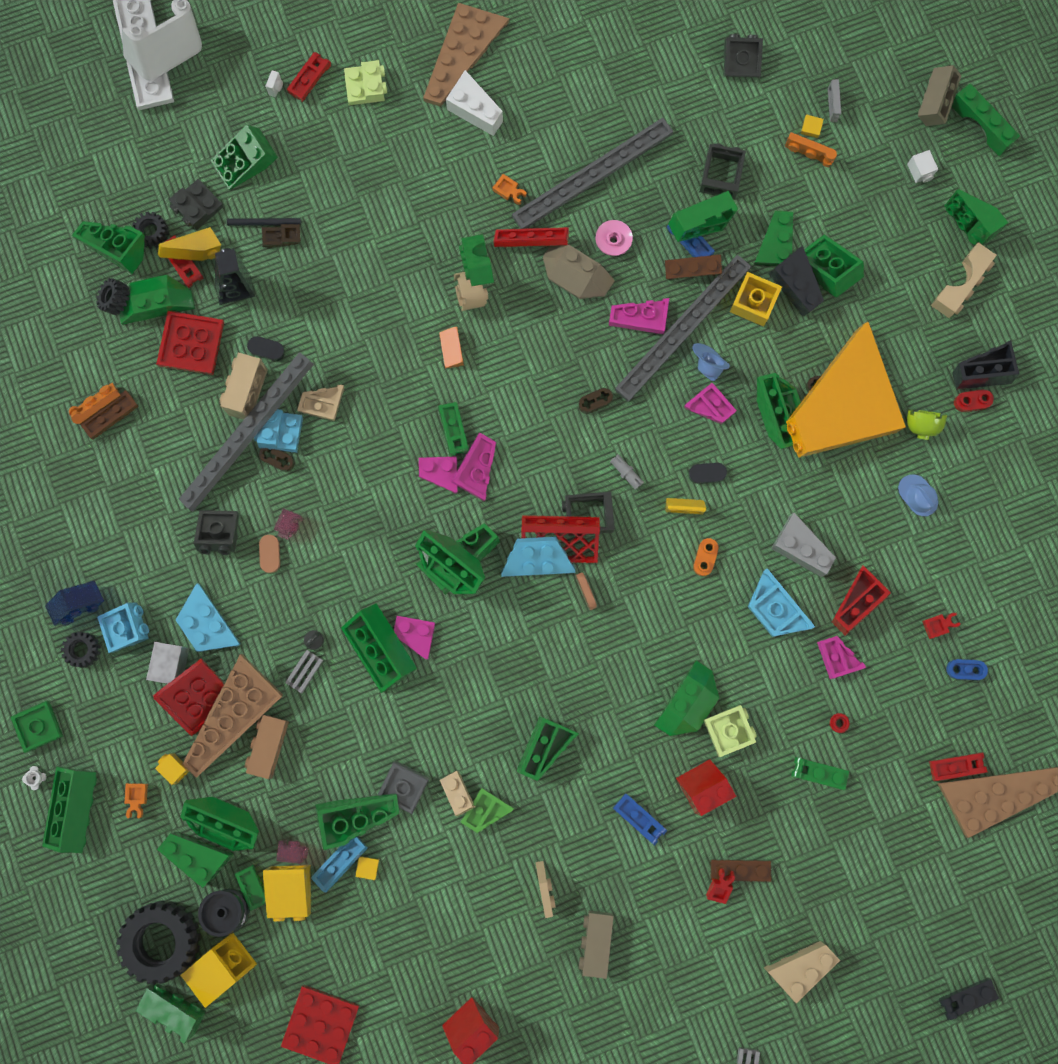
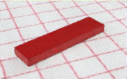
M569 227L499 229L495 231L493 243L494 247L568 245Z

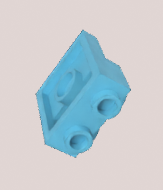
M277 409L254 437V441H257L260 449L268 448L269 450L277 449L297 453L303 416L283 413L282 410Z
M137 602L126 603L97 617L108 653H114L149 639L147 635L149 628L143 623L142 619L143 609Z

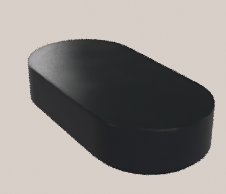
M254 336L247 343L248 350L254 356L279 361L285 355L284 347L277 341Z
M722 463L696 464L690 468L688 476L690 481L695 484L716 483L724 480L727 475V469Z

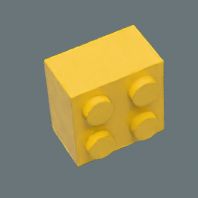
M747 272L730 313L764 327L782 286Z

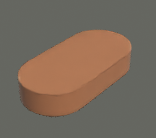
M265 535L259 542L260 567L266 573H275L280 568V543L275 536Z
M584 573L576 574V579L589 610L597 608L595 598Z

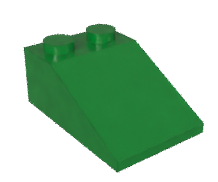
M825 234L804 249L816 281L823 289L836 298L864 277V261Z

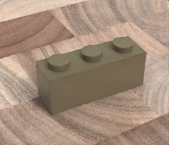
M954 65L933 69L921 108L918 112V117L925 126L946 124L961 79V74Z
M588 910V916L584 915L583 928H586V936H582L581 949H584V955L579 958L578 968L582 970V976L607 979L614 917L612 913Z

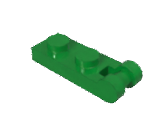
M457 402L438 405L449 456L454 457L459 453L467 454L469 449ZM460 441V446L455 447L454 442Z
M795 757L794 763L796 765L791 777L841 790L846 789L849 775L848 770ZM803 765L808 766L806 774L802 773Z

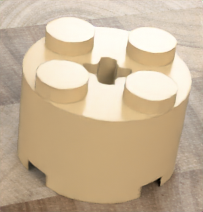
M465 272L454 274V281L458 280L455 290L459 305L462 306L461 310L465 311L484 307L488 299L487 289H483V285L471 287L470 280H466Z

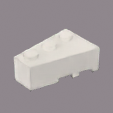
M465 70L446 98L447 110L494 136L503 122V111Z

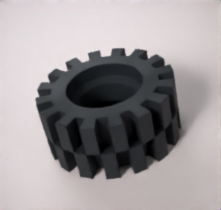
M149 211L145 212V216L143 213L139 214L141 218L136 217L137 223L133 222L132 224L135 229L144 234L147 226L151 224L157 226L155 234L151 236L145 235L144 247L148 246L149 249H153V246H155V248H158L159 243H163V240L167 241L168 239L166 235H169V228L159 214L156 215L155 212L151 214Z
M108 278V280L104 281V285L101 284V290H98L99 296L96 297L98 299L96 304L102 311L112 315L120 314V311L124 310L123 306L126 307L127 305L126 300L129 301V297H127V295H130L129 287L123 282Z
M84 632L72 633V636H67L65 638L67 641L62 643L64 648H61V651L64 652L62 658L66 659L64 660L66 663L74 667L86 668L88 665H93V661L99 659L97 655L101 654L98 651L101 645H98L99 641L95 639V636ZM84 642L88 647L87 654L83 657H77L74 652L75 646L78 643Z

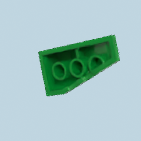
M83 221L72 234V237L131 274L134 273L143 261L145 235L131 226L118 227L114 224L105 226L101 223Z
M397 794L335 800L315 805L323 850L344 846L353 838L365 834L367 830L376 825L379 826L400 814Z

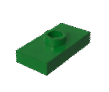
M255 865L235 873L250 911L266 904L264 886Z

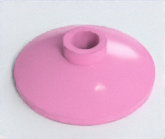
M606 221L600 225L596 232V244L603 253L610 256H618L624 254L630 248L632 232L621 221ZM614 238L617 242L612 243L610 239Z

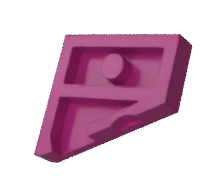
M713 383L684 405L685 409L720 424L724 423L737 411Z
M457 456L419 458V478L452 491L454 494H458V486L452 483L457 473Z
M397 616L394 632L399 640L423 658L429 659L435 622Z
M838 636L817 642L830 679L866 668L863 662L860 663L855 658L854 653L844 645V642Z

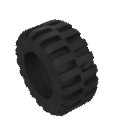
M157 901L137 909L132 915L127 917L125 920L126 924L122 925L119 930L121 936L117 938L116 944L120 945V949L117 950V956H121L123 959L120 964L122 968L126 966L129 969L127 974L130 977L136 975V981L141 983L147 981V984L154 985L157 982L163 984L182 974L196 959L195 954L199 952L200 946L197 944L201 940V934H197L198 922L194 923L192 921L194 916L191 912L188 914L185 912L186 907L182 905L176 906V902L172 901L167 903L165 901ZM153 923L166 925L175 937L176 946L174 954L165 961L151 958L143 946L144 932Z

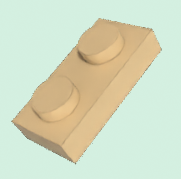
M458 771L440 780L455 816H460L475 808Z

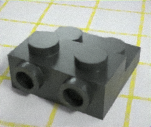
M730 34L725 39L724 76L761 77L763 38H758V35H747V38H740L739 34Z
M199 179L185 190L182 187L169 198L171 202L170 208L176 214L180 213L183 216V222L188 227L192 225L196 231L224 207Z
M199 510L194 538L196 550L205 555L210 554L211 551H218L222 555L235 552L238 538L236 532L239 519L238 511Z

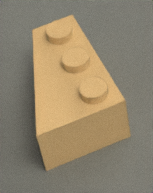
M819 941L792 956L785 957L777 963L764 967V969L789 997L797 1003L840 960L827 945Z

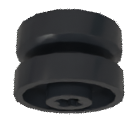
M231 888L214 891L207 895L199 906V923L209 935L217 937L226 936L243 928L248 921L250 909L244 895L240 891Z

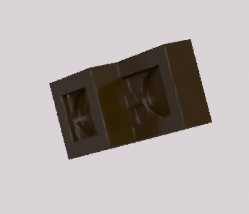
M281 224V227H262L261 229L263 248L283 247L301 243L300 224Z

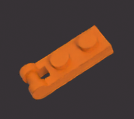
M790 132L784 146L792 152H799L807 158L821 161L825 167H830L837 156V152L834 149Z
M113 383L105 385L97 394L87 397L80 406H72L69 409V415L73 423H82L120 396L117 387Z

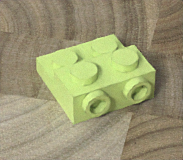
M379 60L361 62L359 67L344 68L349 105L385 101L384 94L387 93L386 82H382V77H385L384 65L380 66Z
M741 705L704 720L718 757L756 743V732L752 726H749L747 721L749 715Z

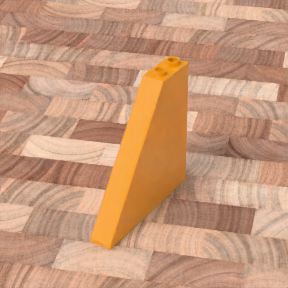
M869 322L864 323L853 333L787 420V431L791 435L793 448L798 458L894 434L906 428Z

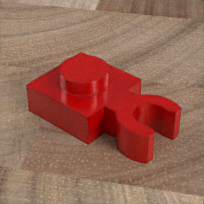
M950 613L945 619L943 614L923 620L922 622L929 639L949 633L948 627L955 628L960 626V622L954 624L951 621V618L956 616L957 613Z
M721 868L718 873L719 880H712L706 896L708 900L726 904L733 890L732 882L735 880L734 871H731L728 876H725V871Z

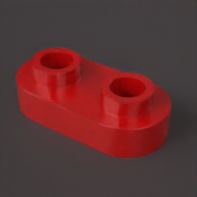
M988 390L963 392L955 398L954 406L960 412L984 410L992 405L994 397ZM982 396H985L987 401H983ZM963 399H967L968 404L964 403Z

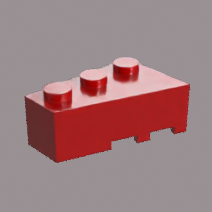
M862 565L832 623L846 636L883 603L891 592Z

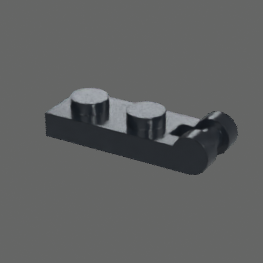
M986 978L939 998V1002L945 1008L946 1012L944 1014L947 1020H953L959 1015L998 1000L999 996L992 980ZM954 1001L957 1004V1007L955 1008L952 1007V1003Z

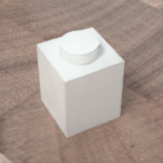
M930 150L912 156L907 164L915 183L921 181L925 183L932 180L938 171Z

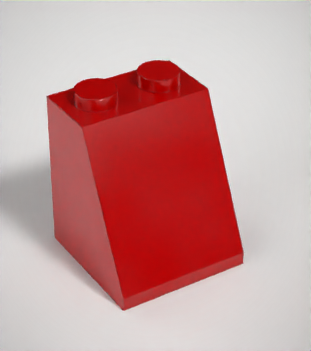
M710 759L676 777L694 813L699 816H703L737 797L727 778Z
M473 997L442 1025L453 1053L463 1064H473L499 1036V1026Z

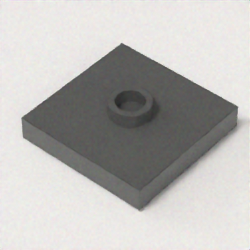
M394 761L377 796L397 794L398 807L413 814L430 778Z

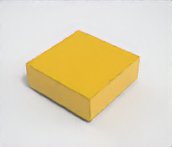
M806 115L801 134L818 138L824 119Z
M360 856L355 877L376 880L379 859Z

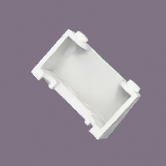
M173 0L171 7L176 16L148 32L138 24H132L122 29L123 56L143 79L154 80L201 51L202 41L191 6L187 0Z

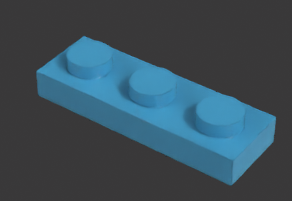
M358 836L353 838L346 845L340 846L316 871L311 879L326 893L368 847Z

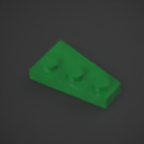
M774 212L754 265L778 266L792 254L793 212Z

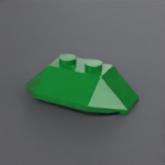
M169 275L130 282L128 286L130 295H127L129 301L126 300L127 305L126 307L123 306L124 310L120 311L119 316L121 324L124 325L165 316L168 311L183 312L195 309L192 291Z
M772 373L757 378V404L769 438L780 449H785L793 446L791 435L787 431L786 422L801 401L794 386L779 377L777 373Z
M429 530L422 532L415 547L419 551L425 571L453 594L477 593L485 580L480 561L451 537Z
M695 660L654 726L669 736L698 731L719 699L712 670Z
M215 797L190 799L184 802L180 818L186 821L188 826L198 836L232 851L253 849L255 847L259 830L248 811Z

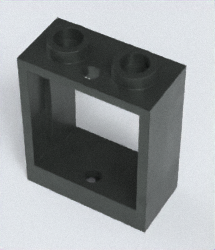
M718 143L710 144L699 192L717 196L729 191L732 198L735 199L739 189L746 151L738 147H725ZM712 157L738 162L734 184L707 178Z
M611 492L565 495V501H562V512H566V516L572 517L571 503L603 500L605 527H600V534L613 533L615 530ZM568 533V536H575L573 533Z

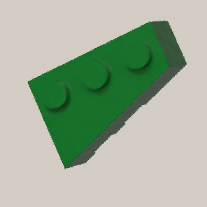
M539 716L516 771L538 781L579 733Z
M179 832L170 833L157 849L202 888L208 886L234 855L232 852L203 843Z

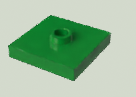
M50 701L42 702L10 717L24 753L33 751L63 737Z

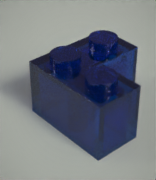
M91 581L59 590L45 607L54 626L61 624L67 626L73 623V619L80 616L83 612L93 613L97 611L104 602V599L96 582Z

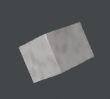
M154 642L146 680L170 683L185 671L189 648Z

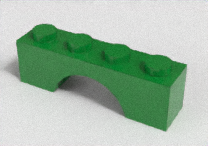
M971 83L954 97L951 107L962 118L970 117L982 126L986 133L987 145L998 156L1007 151L1020 137L1014 128Z
M483 234L461 238L462 245H459L466 280H470L471 287L494 283L490 258L487 257Z

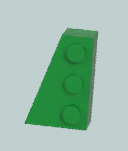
M726 191L693 206L676 211L668 225L677 242L724 230L735 215L738 207L729 191Z
M160 984L151 985L146 989L136 1009V1012L152 1023L157 1024L158 1022L166 1026L165 1031L171 1034L173 1031L181 1036L179 1041L184 1044L195 1035L206 1013L198 1003H189L184 1000L182 995L178 993L171 994L166 991V987Z

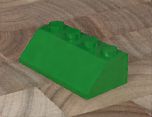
M377 603L360 610L341 627L381 693L417 669Z
M56 766L42 847L59 853L83 852V847L86 845V830L90 823L89 812L93 804V789L97 782L96 772Z

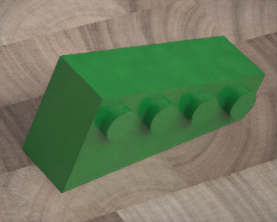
M484 523L465 534L456 542L481 561L501 541ZM421 561L416 563L419 569L445 595L449 592L445 586L425 571Z

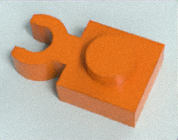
M502 174L493 186L495 193L507 201L512 197L517 205H521V200L517 198L519 195L525 198L527 196L526 191L517 189L518 183L505 174Z
M126 783L124 804H130V808L126 812L127 818H132L134 810L138 813L137 818L143 817L141 804H147L148 784Z

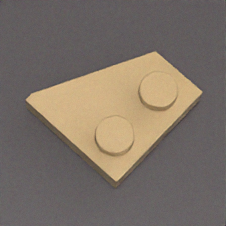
M344 385L302 392L297 411L335 421L345 388Z
M536 862L545 918L553 917L552 908H556L554 895H549V891H553L551 879H546L544 862Z

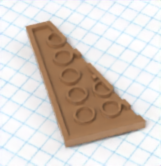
M458 3L423 97L424 102L441 107L465 70L468 72L470 68H473L486 52L490 43L499 36L503 27L507 26L509 18Z
M242 653L239 655L236 664L183 762V765L196 778L283 696Z
M1058 767L937 784L965 837L969 838L1057 793Z

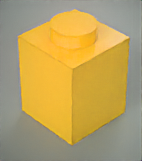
M175 753L163 755L158 761L159 765L155 768L171 785L178 784L189 772L183 765V761Z

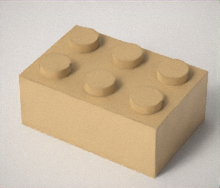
M238 352L237 358L235 357L232 362V373L226 379L227 387L225 393H222L220 397V406L229 416L244 420L257 404L268 369L260 358Z

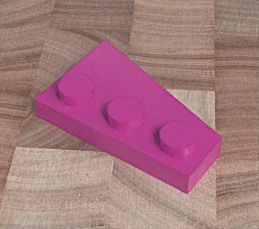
M669 298L656 302L650 300L641 304L612 305L608 326L664 334Z
M479 433L452 480V483L482 501L486 500V490L489 484V474L496 442Z

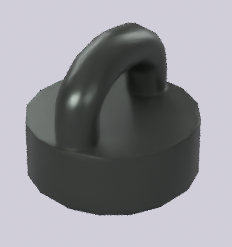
M309 631L304 637V644L311 650H317L324 644V637L318 631Z

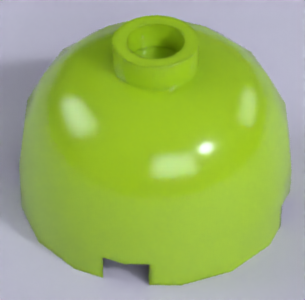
M908 410V428L912 433L917 434L919 439L929 440V436L940 434L945 427L946 414L940 417L941 413L919 410V412H914L913 414L914 410Z

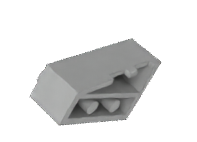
M795 513L788 517L771 548L820 577L827 575L836 559Z

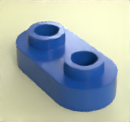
M956 659L947 664L946 671L953 679L981 680L986 677L988 668L984 662L979 660ZM954 666H957L959 669L957 673L953 670ZM974 667L978 669L977 674L973 672Z

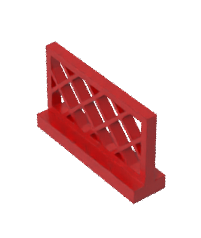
M522 515L521 538H527L525 532H534L537 535L535 538L545 537L547 533H554L558 540L561 539L566 544L562 549L566 551L570 547L575 552L572 556H568L570 562L598 563L599 517ZM573 533L576 537L569 542L564 535ZM595 534V538L590 542L583 538V536ZM579 539L585 544L580 550L573 545ZM589 548L594 552V557L585 556L582 553Z

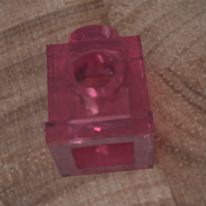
M283 508L274 527V530L278 532L277 536L288 540L289 537L291 538L293 534L297 533L299 529L298 522H303L304 518Z
M287 839L279 840L276 861L301 864L304 862V859H307L308 847L300 845V841H289L286 844Z

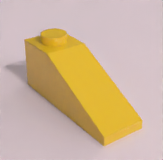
M211 227L160 243L158 256L161 258L204 261L214 259L215 253L220 252L221 244Z

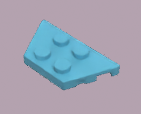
M557 537L520 538L516 540L514 549L510 552L507 563L501 570V577L575 573V566L570 562Z
M768 568L765 569L748 608L769 634L774 637L814 628L813 623Z
M199 583L196 584L176 618V622L195 650L203 652L239 646L240 642Z

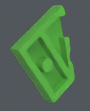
M481 788L473 801L475 808L466 812L461 823L478 833L512 812L514 808Z

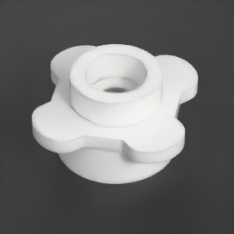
M32 766L30 771L23 776L22 781L26 785L31 786L32 790H37L41 782L47 779L45 773H41L37 766Z

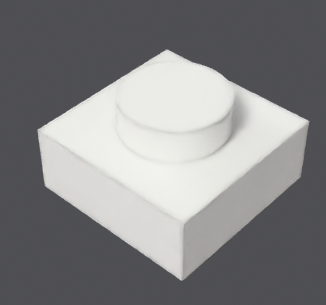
M272 70L265 87L270 96L276 97L278 91L280 92L282 89L283 81L279 72Z

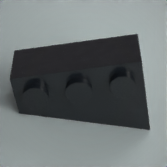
M803 245L768 273L776 284L782 286L781 290L802 316L810 313L824 301Z
M1011 340L981 355L978 354L960 362L952 372L956 390L1012 384L1019 376V370Z

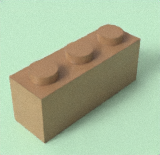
M263 715L262 718H259L256 726L258 733L251 742L250 748L253 749L251 757L248 756L245 762L247 774L266 779L273 778L289 721L269 715Z

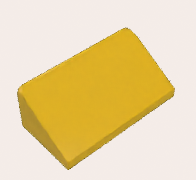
M666 499L665 512L703 515L706 511L704 500Z

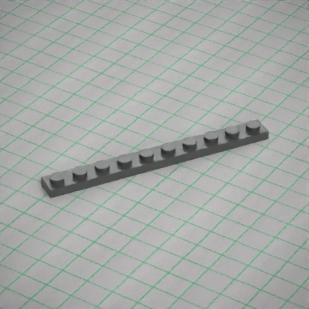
M661 118L512 213V218L520 229H527L672 136L673 130L665 119Z
M736 255L722 271V274H719L617 385L615 391L629 402L750 270L751 265L739 255Z
M299 352L179 498L187 509L193 512L312 368L314 363Z

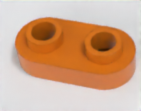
M707 538L699 544L693 564L694 572L699 576H707L713 570L718 553V544L715 540ZM706 545H711L712 550H706ZM701 563H706L707 568L702 569Z

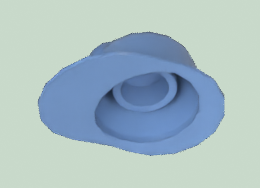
M700 343L693 345L692 349L699 357L698 370L711 381H715L724 369H729V363L723 360L712 348Z
M907 475L903 477L898 489L900 496L906 504L919 516L933 514L938 507L936 490L921 476Z

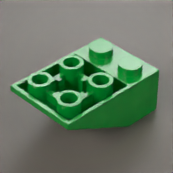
M246 125L210 161L227 188L231 190L267 169L278 157L260 128Z
M960 189L956 190L944 205L947 213L956 220L958 227L966 233L970 243L973 245L977 243L984 245L996 237L1008 224V221L998 208Z

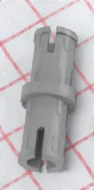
M619 454L610 461L621 473L620 476L625 478L634 490L644 483L633 471L634 468L629 466Z

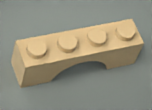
M977 243L962 262L967 274L965 284L961 286L947 285L931 306L948 318L954 313L958 315L964 307L962 302L969 300L974 293L973 287L975 285L978 287L985 278L982 276L985 271L989 272L994 266L993 260L996 254L980 243Z

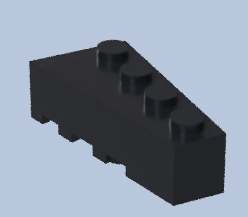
M225 248L215 253V288L219 305L256 297L251 275L235 249Z

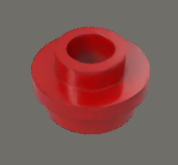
M837 713L830 718L829 724L834 732L843 733L848 730L850 722L846 715ZM838 719L842 721V725L840 727L836 725V721Z

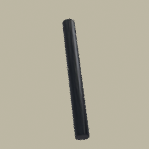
M227 218V226L302 225L301 218Z

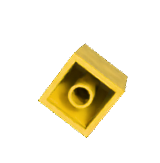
M311 865L270 866L263 870L267 918H273V921H285V918L293 917V921L305 920V917L311 914Z
M232 933L182 973L181 977L206 1008L254 968L257 963L236 935Z

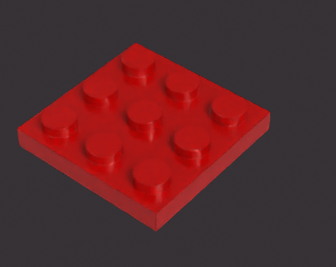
M168 311L156 365L214 375L224 320Z
M201 658L156 692L153 697L192 737L201 730L225 682Z
M303 985L281 1047L327 1064H340L360 1005Z

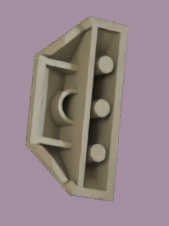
M552 245L543 256L548 280L578 299L605 297L615 282L601 264L570 245Z

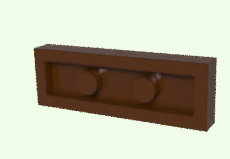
M721 255L665 260L666 279L722 274Z
M125 390L120 396L84 420L80 425L90 439L94 440L138 408L139 405L130 393Z
M710 859L711 881L713 879L719 880L718 873L723 868L725 876L734 871V881L771 882L770 860Z

